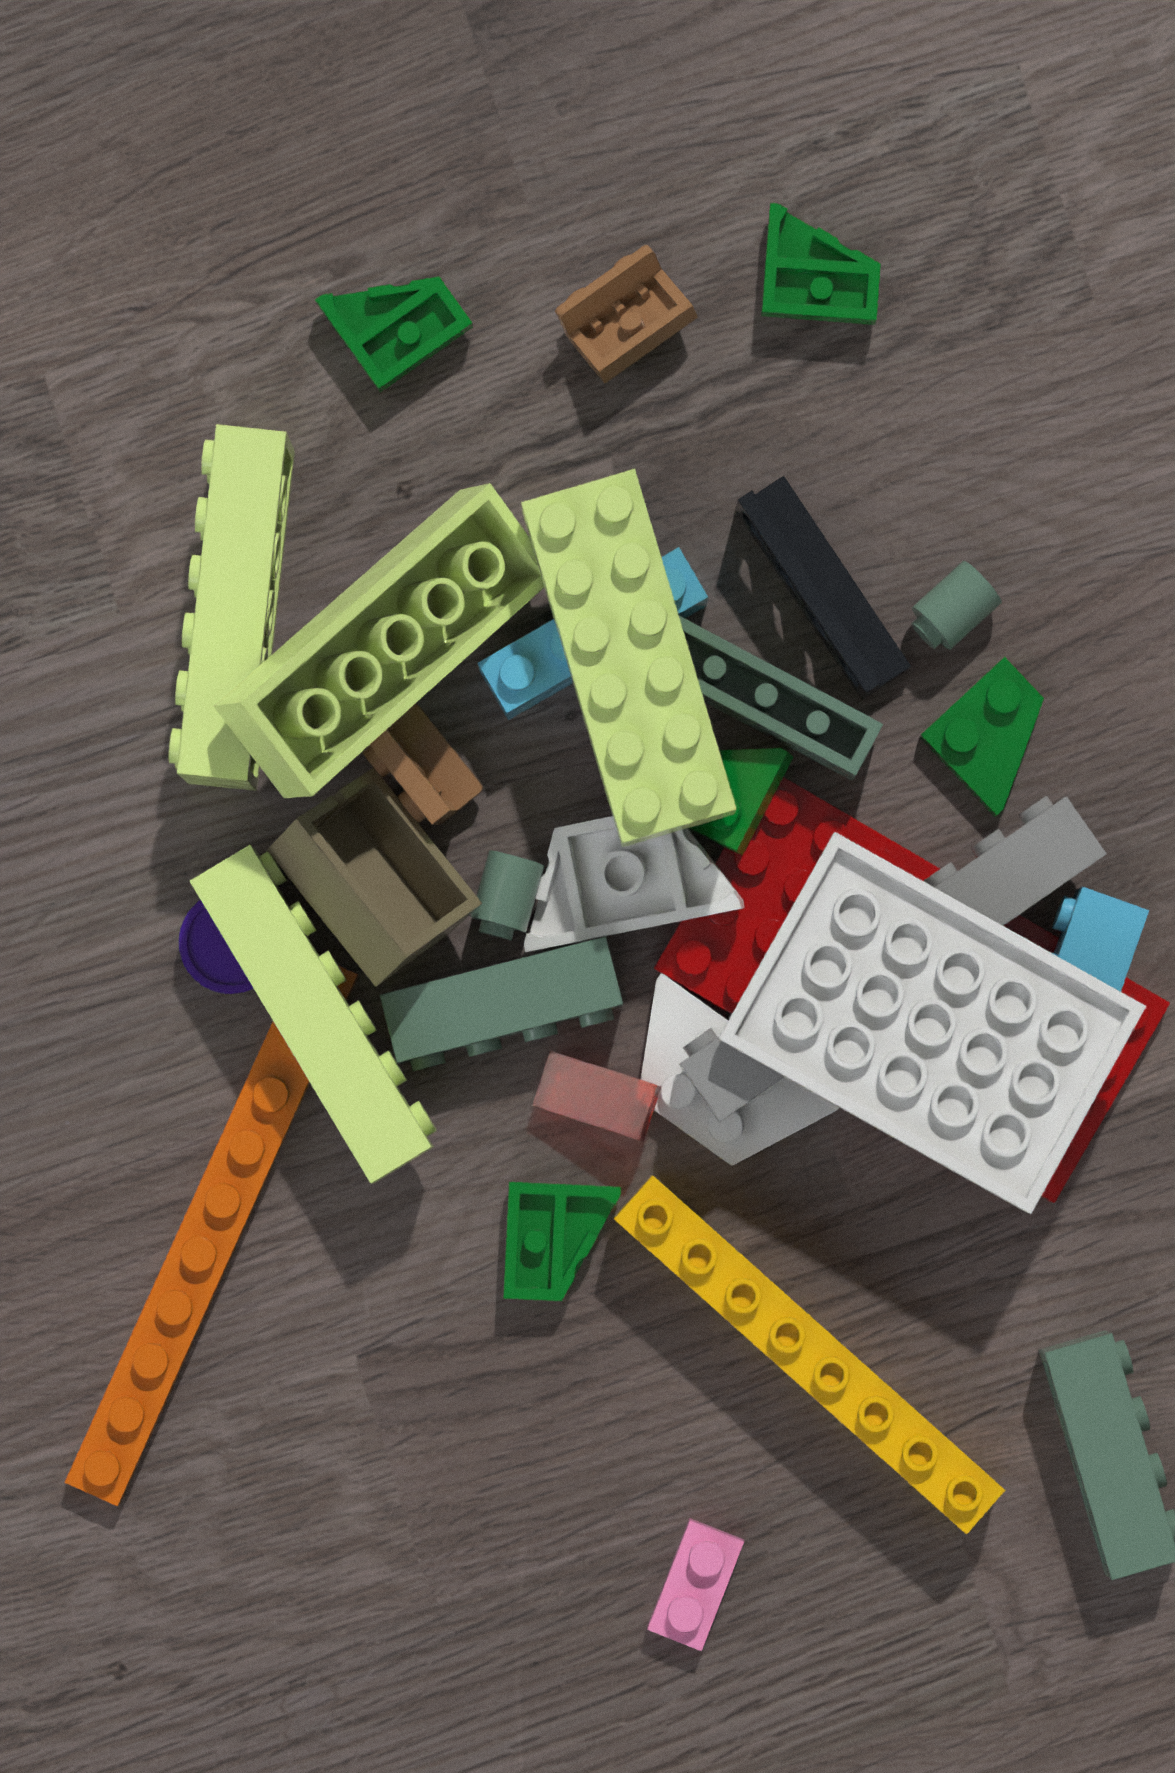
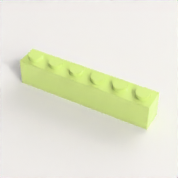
M248 845L190 880V883L371 1184L376 1183L434 1148L428 1136L437 1130L419 1101L411 1106L407 1103L398 1088L400 1084L407 1081L389 1051L380 1056L368 1038V1035L377 1030L359 1000L350 1006L338 988V985L345 982L346 978L329 950L319 956L308 938V935L317 930L299 901L289 906L278 888L280 884L287 881L278 864L268 851L259 856L256 849Z

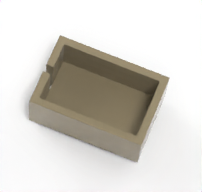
M374 768L340 789L333 797H328L296 818L267 849L268 853L375 987L449 935L482 904Z

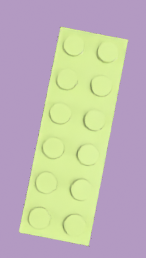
M216 424L215 439H205L201 470L203 475H207L209 492L208 498H198L195 515V532H201V541H203L202 554L192 555L188 579L189 590H194L196 607L195 613H185L182 629V647L188 648V654H190L188 671L179 670L175 693V704L181 706V710L184 712L182 729H172L169 744V763L175 764L177 774L188 784L257 791L260 766L220 716L214 705L268 659L273 652L295 455L294 448L285 431Z
M635 469L521 502L523 517L621 846H629L734 815L737 810Z
M490 483L459 490L214 705V708L283 798L310 797L318 792L544 588L530 537Z

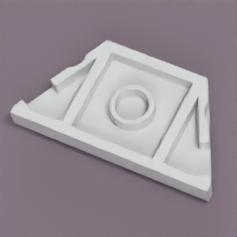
M613 816L554 828L547 854L549 861L546 873L540 880L536 895L538 903L530 933H526L524 947L525 952H531L744 909L745 907L741 896L688 828L622 847Z
M661 973L655 984L637 1099L731 1166L839 1109L838 1106L784 1077L727 1118L718 1122L679 1064L689 1058L683 1049L685 1045L710 1028L719 1037L728 1020Z

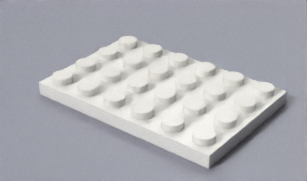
M834 832L718 1040L1008 1203L1031 1214L1146 1006Z

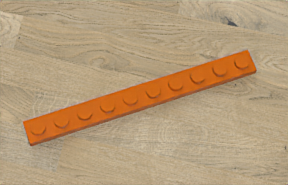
M339 966L346 981L338 985V988L347 1001L359 975ZM274 1021L269 1028L64 1482L115 1506L121 1504L310 1084Z

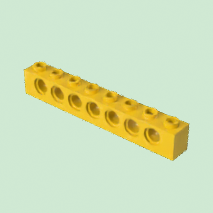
M653 1175L646 1180L615 1215L614 1220L966 1535L1004 1493L1005 1489Z

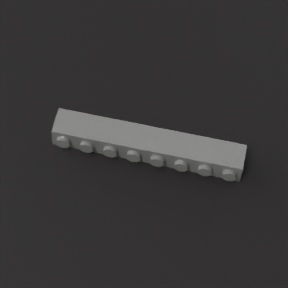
M1045 796L1018 815L1024 826L1005 838L1000 829L996 830L970 848L976 856L975 860L959 871L950 862L923 882L1004 926L1107 853L1067 796L1054 805L1048 796ZM710 1028L683 1047L689 1058L681 1062L679 1066L718 1122H721L783 1079L784 1076L718 1040L719 1037Z

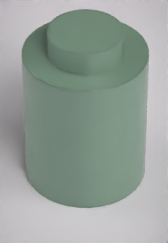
M962 561L912 607V611L917 619L911 625L931 648L935 649L941 643L945 648L951 650L993 612L1002 601L991 584L972 565Z
M489 850L476 895L482 904L470 916L481 921L478 932L512 941L514 931L526 933L545 866L528 859Z

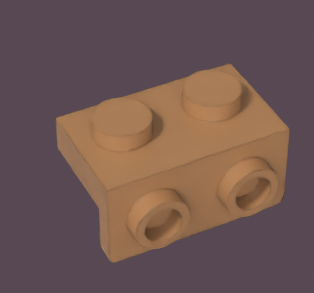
M644 245L633 254L618 260L613 268L585 288H580L573 292L555 310L568 340L604 383H607L698 318L693 305L662 270L656 254L648 245Z
M415 703L362 751L370 764L383 778L390 772L404 789L398 795L399 800L419 823L427 818L432 825H442L483 791V785L418 703Z

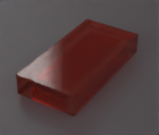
M550 1051L532 1106L644 1142L661 1086Z

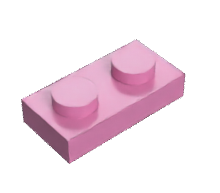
M689 1518L647 1625V1630L702 1651L744 1544V1539Z

